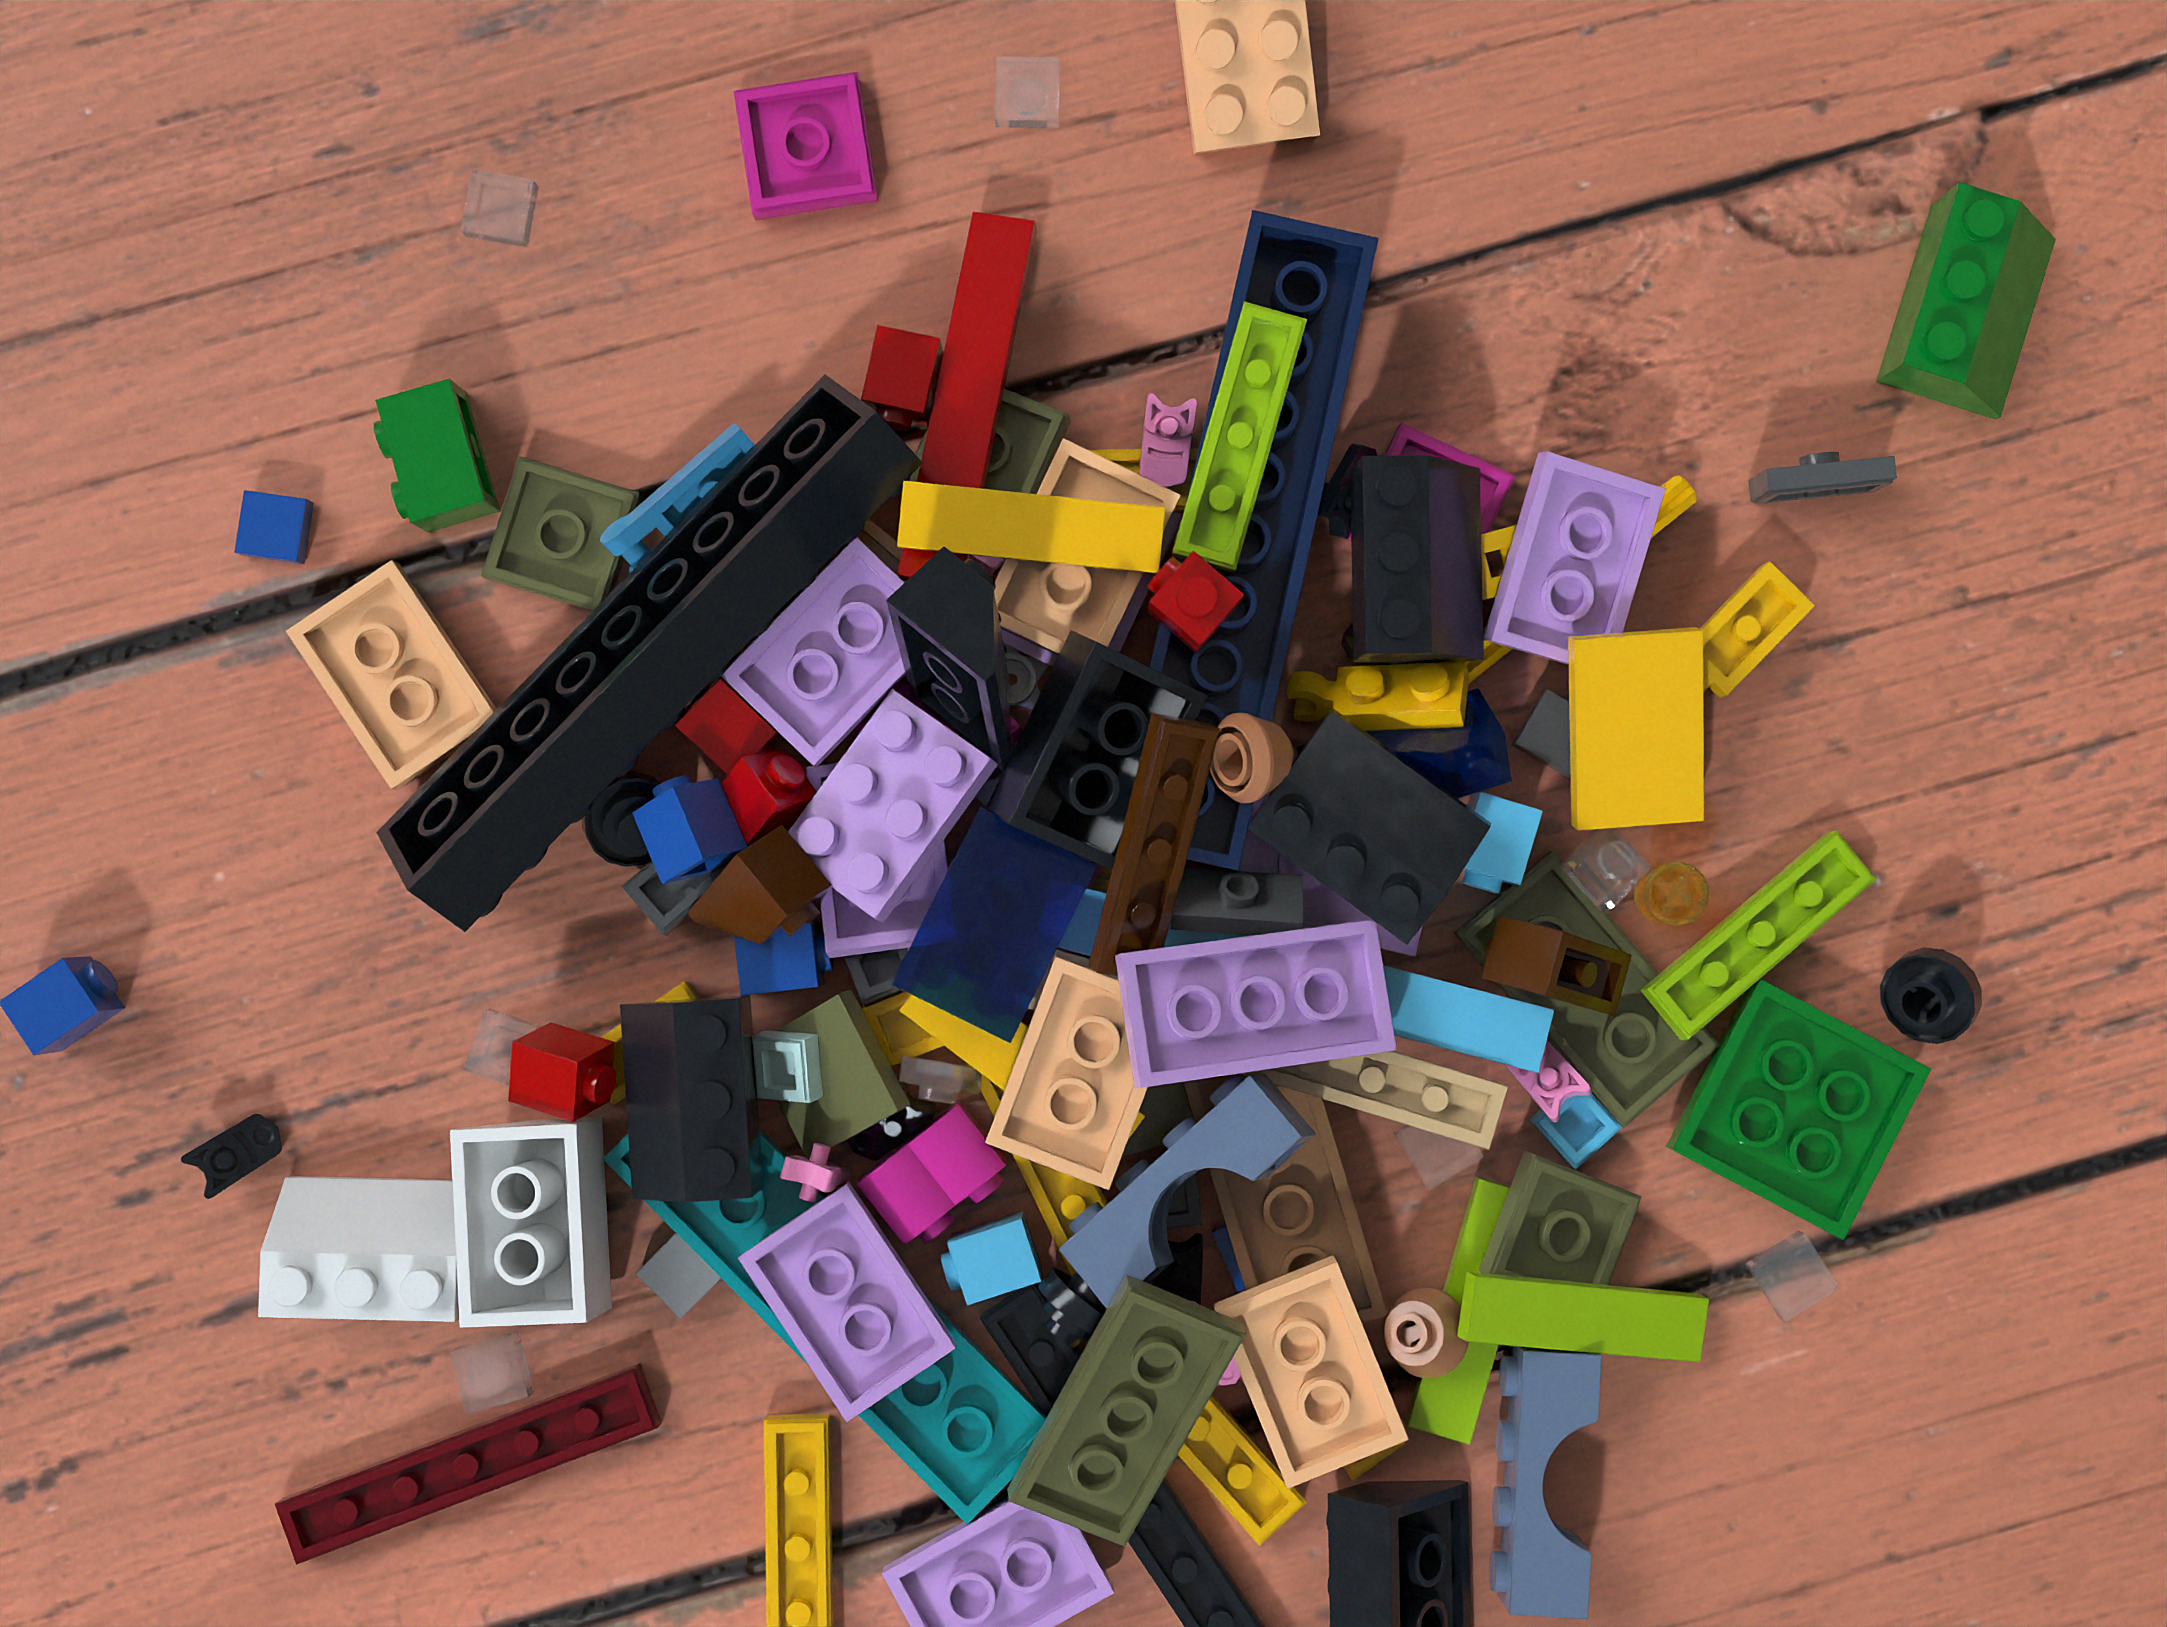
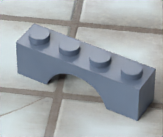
M1238 1073L1227 1080L1211 1095L1210 1100L1215 1107L1199 1122H1196L1192 1116L1181 1122L1163 1139L1162 1142L1168 1149L1151 1165L1145 1159L1138 1162L1115 1183L1121 1192L1104 1208L1099 1202H1096L1071 1222L1069 1228L1074 1235L1059 1250L1106 1309L1126 1274L1149 1284L1174 1262L1167 1237V1217L1176 1192L1189 1177L1204 1168L1230 1170L1252 1181L1269 1177L1316 1134L1266 1074L1249 1075L1244 1079Z
M1511 1346V1357L1503 1356L1501 1359L1499 1385L1501 1395L1508 1396L1507 1421H1499L1497 1425L1496 1454L1498 1461H1505L1504 1486H1495L1492 1501L1494 1525L1501 1526L1500 1551H1492L1490 1554L1489 1583L1491 1591L1498 1592L1499 1598L1511 1615L1588 1619L1591 1552L1578 1535L1564 1529L1550 1519L1543 1498V1476L1551 1454L1564 1438L1579 1428L1598 1422L1602 1355L1599 1353Z

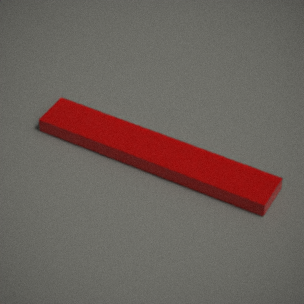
M980 212L972 213L921 458L923 463L919 468L917 482L980 489L985 487L1037 232L1034 220ZM903 548L897 573L898 577L902 581H907L937 551ZM953 553L963 562L970 559V555Z

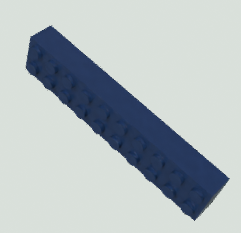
M1252 210L1189 492L1244 301L1305 318L1307 322L1236 571L1231 573L1214 568L1239 589L1244 596L1236 609L1197 653L1192 651L1159 622L1150 668L1208 695L1196 721L1218 727L1226 716L1233 713H1247L1270 722L1272 721L1379 240L1377 237ZM1174 556L1181 564L1185 561V559ZM1210 770L1186 861L1238 871L1253 802L1239 803L1230 798L1217 786Z

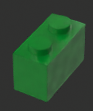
M449 378L375 400L381 420L374 422V433L386 459L392 458L398 481L391 483V493L395 506L403 519L409 518L410 523L426 532H432L500 512L466 391Z

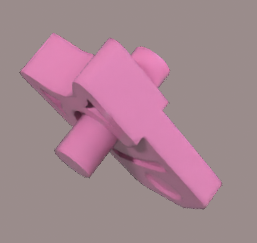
M1153 393L1148 394L1143 429L1140 476L1165 488L1178 486L1185 482L1197 407L1196 399H1189L1181 406L1169 407L1162 404Z
M1548 1040L1546 1041L1538 1073L1504 1064L1554 1123L1559 1121L1561 1106L1566 1099L1573 1096H1588L1592 1093L1589 1084Z
M814 1143L809 1160L798 1155L785 1157L780 1178L802 1183L799 1194L800 1199L815 1202L819 1190L831 1192L836 1190L837 1185L848 1181L851 1169L827 1161L831 1147Z

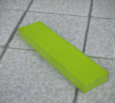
M1244 301L1172 556L1186 559L1192 551H1195L1212 567L1235 573L1307 319Z
M1829 831L1640 991L1679 1039L1689 1040L1871 885L1876 878L1838 831Z
M1477 1176L1474 1180L1443 1288V1292L1455 1299L1460 1306H1462L1466 1271L1479 1272L1480 1265L1510 1189L1508 1185ZM1469 1342L1464 1358L1454 1370L1436 1378L1418 1377L1405 1420L1408 1427L1470 1445L1498 1345Z
M1466 1271L1457 1336L1466 1342L1700 1362L1709 1298L1697 1293Z

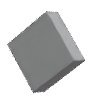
M677 1233L636 1273L680 1319L721 1279Z

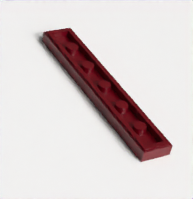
M639 1363L289 1495L276 1502L275 1507L297 1565L657 1429L662 1422L641 1364Z

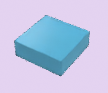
M1593 1093L1588 1096H1573L1566 1099L1561 1106L1560 1119L1556 1123L1552 1122L1542 1109L1529 1119L1532 1125L1565 1162L1575 1170L1623 1128Z

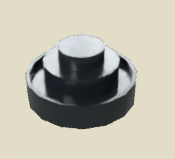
M630 771L620 777H616L598 795L589 812L582 818V830L593 851L608 863L630 867L644 865L652 860L632 813L655 798L652 790L661 784L657 779L637 771Z
M1923 947L1906 952L1886 970L1880 984V999L1888 1020L1901 1033L1918 1042L1940 1044L1955 1040L1975 1022L1982 1007V988L1974 971L1960 957L1943 949Z
M1053 1267L1038 1285L1040 1292L1047 1298L1042 1305L1045 1312L1050 1316L1045 1326L1053 1335L1072 1348H1076L1080 1341L1088 1344L1106 1311V1307L1077 1271L1073 1276H1070L1062 1270Z

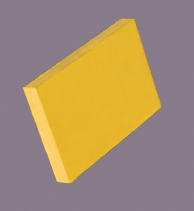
M1697 627L1568 636L1571 826L1580 831L1704 821L1703 630Z

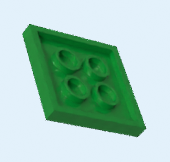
M1759 979L1746 990L1719 1042L1720 1046L1716 1048L1666 1147L1829 1234L1844 1240L1915 1103L1931 1068Z

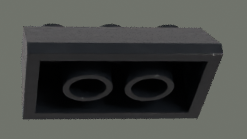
M1428 455L1362 456L1350 470L1354 662L1484 660L1480 468Z
M942 547L886 600L910 693L964 740L998 764L997 767L1004 771L1012 754L1010 679L1005 656L1007 649L1002 639L1000 628L1002 619L997 611L994 594L996 585L990 574L973 559H967L963 562L946 547Z
M1071 630L986 807L1009 825L1112 870L1151 713L1196 721L1208 695Z
M1332 708L1293 760L1289 774L1275 789L1269 792L1260 804L1247 829L1408 945L1447 896L1490 829L1491 823Z
M750 995L620 1004L632 1199L686 1203L754 1197L763 1188L752 1044L753 1026Z
M1460 1480L1367 1481L1328 1493L1326 1525L1329 1548L1327 1588L1330 1602V1627H1471L1468 1482Z

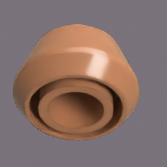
M1233 713L1226 716L1218 725L1220 730L1210 766L1211 775L1217 786L1233 800L1239 803L1258 801L1275 789L1289 774L1294 758L1291 741L1277 724L1247 713Z
M1433 1288L1414 1289L1398 1298L1391 1307L1384 1325V1340L1395 1362L1406 1372L1421 1378H1436L1454 1370L1464 1358L1469 1342L1457 1336L1461 1306L1450 1295Z

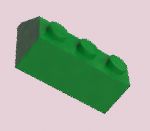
M1959 182L1931 205L1876 382L1995 420L2001 417L2056 240L2021 201Z

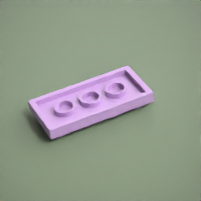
M1373 920L1120 953L1115 956L1135 1089L1397 1050L1377 925Z

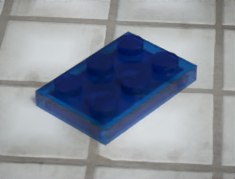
M979 807L890 985L1006 1043H1011L1097 865L1057 845L1011 826L996 814Z

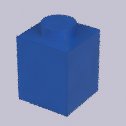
M684 775L667 780L653 788L652 792L655 797L653 800L632 813L662 884L708 874L748 847L719 778L691 783L689 776Z
M810 922L792 937H789L784 930H781L763 944L734 936L741 996L819 987L825 985L824 972H832L834 970V959L829 958L826 954L824 934L819 933L818 922Z
M91 956L61 958L0 1000V1006L33 1055L63 1051L125 1009L115 994L118 991V984L114 976L106 966L99 961L93 960Z

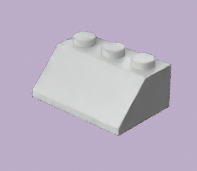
M602 1116L582 1117L575 1122L561 1118L538 1119L450 1130L460 1328L587 1323L612 1309Z
M286 1177L260 1251L258 1317L455 1322L458 1320L459 1304L452 1180Z

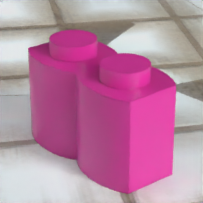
M960 1099L866 1172L859 1179L857 1185L904 1245L916 1236H919L925 1244L954 1221L949 1210L967 1196L970 1197L974 1204H977L1005 1181L999 1171L1006 1166L1008 1158L1000 1148L985 1143L988 1132L962 1099Z

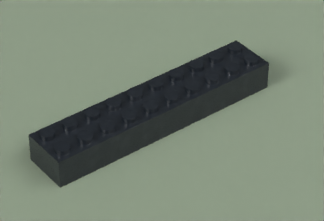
M824 374L376 832L407 891L464 932L479 917H484L492 912L499 904L503 893L524 871L534 868L541 862L547 853L548 847L570 824L580 821L589 812L598 795L616 777L626 774L635 765L639 753L661 731L669 729L680 719L685 706L707 684L715 682L725 673L730 660L752 638L761 635L770 627L775 614L798 591L806 589L815 581L820 568L841 546L856 539L862 532L865 522L887 499L893 498L902 492L903 481H909L910 476L923 462L874 409Z

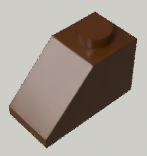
M780 825L736 854L688 911V914L695 923L763 944L781 930H784L789 937H792L812 922L820 914V911L814 904L827 891L831 883L783 825Z
M1498 916L1494 934L1486 948V963L1482 979L1615 1016L1632 955L1563 931Z

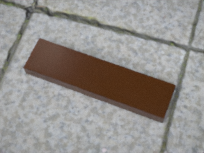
M1151 713L1088 965L1096 973L1118 976L1116 955L1164 948L1220 730V728L1212 724Z

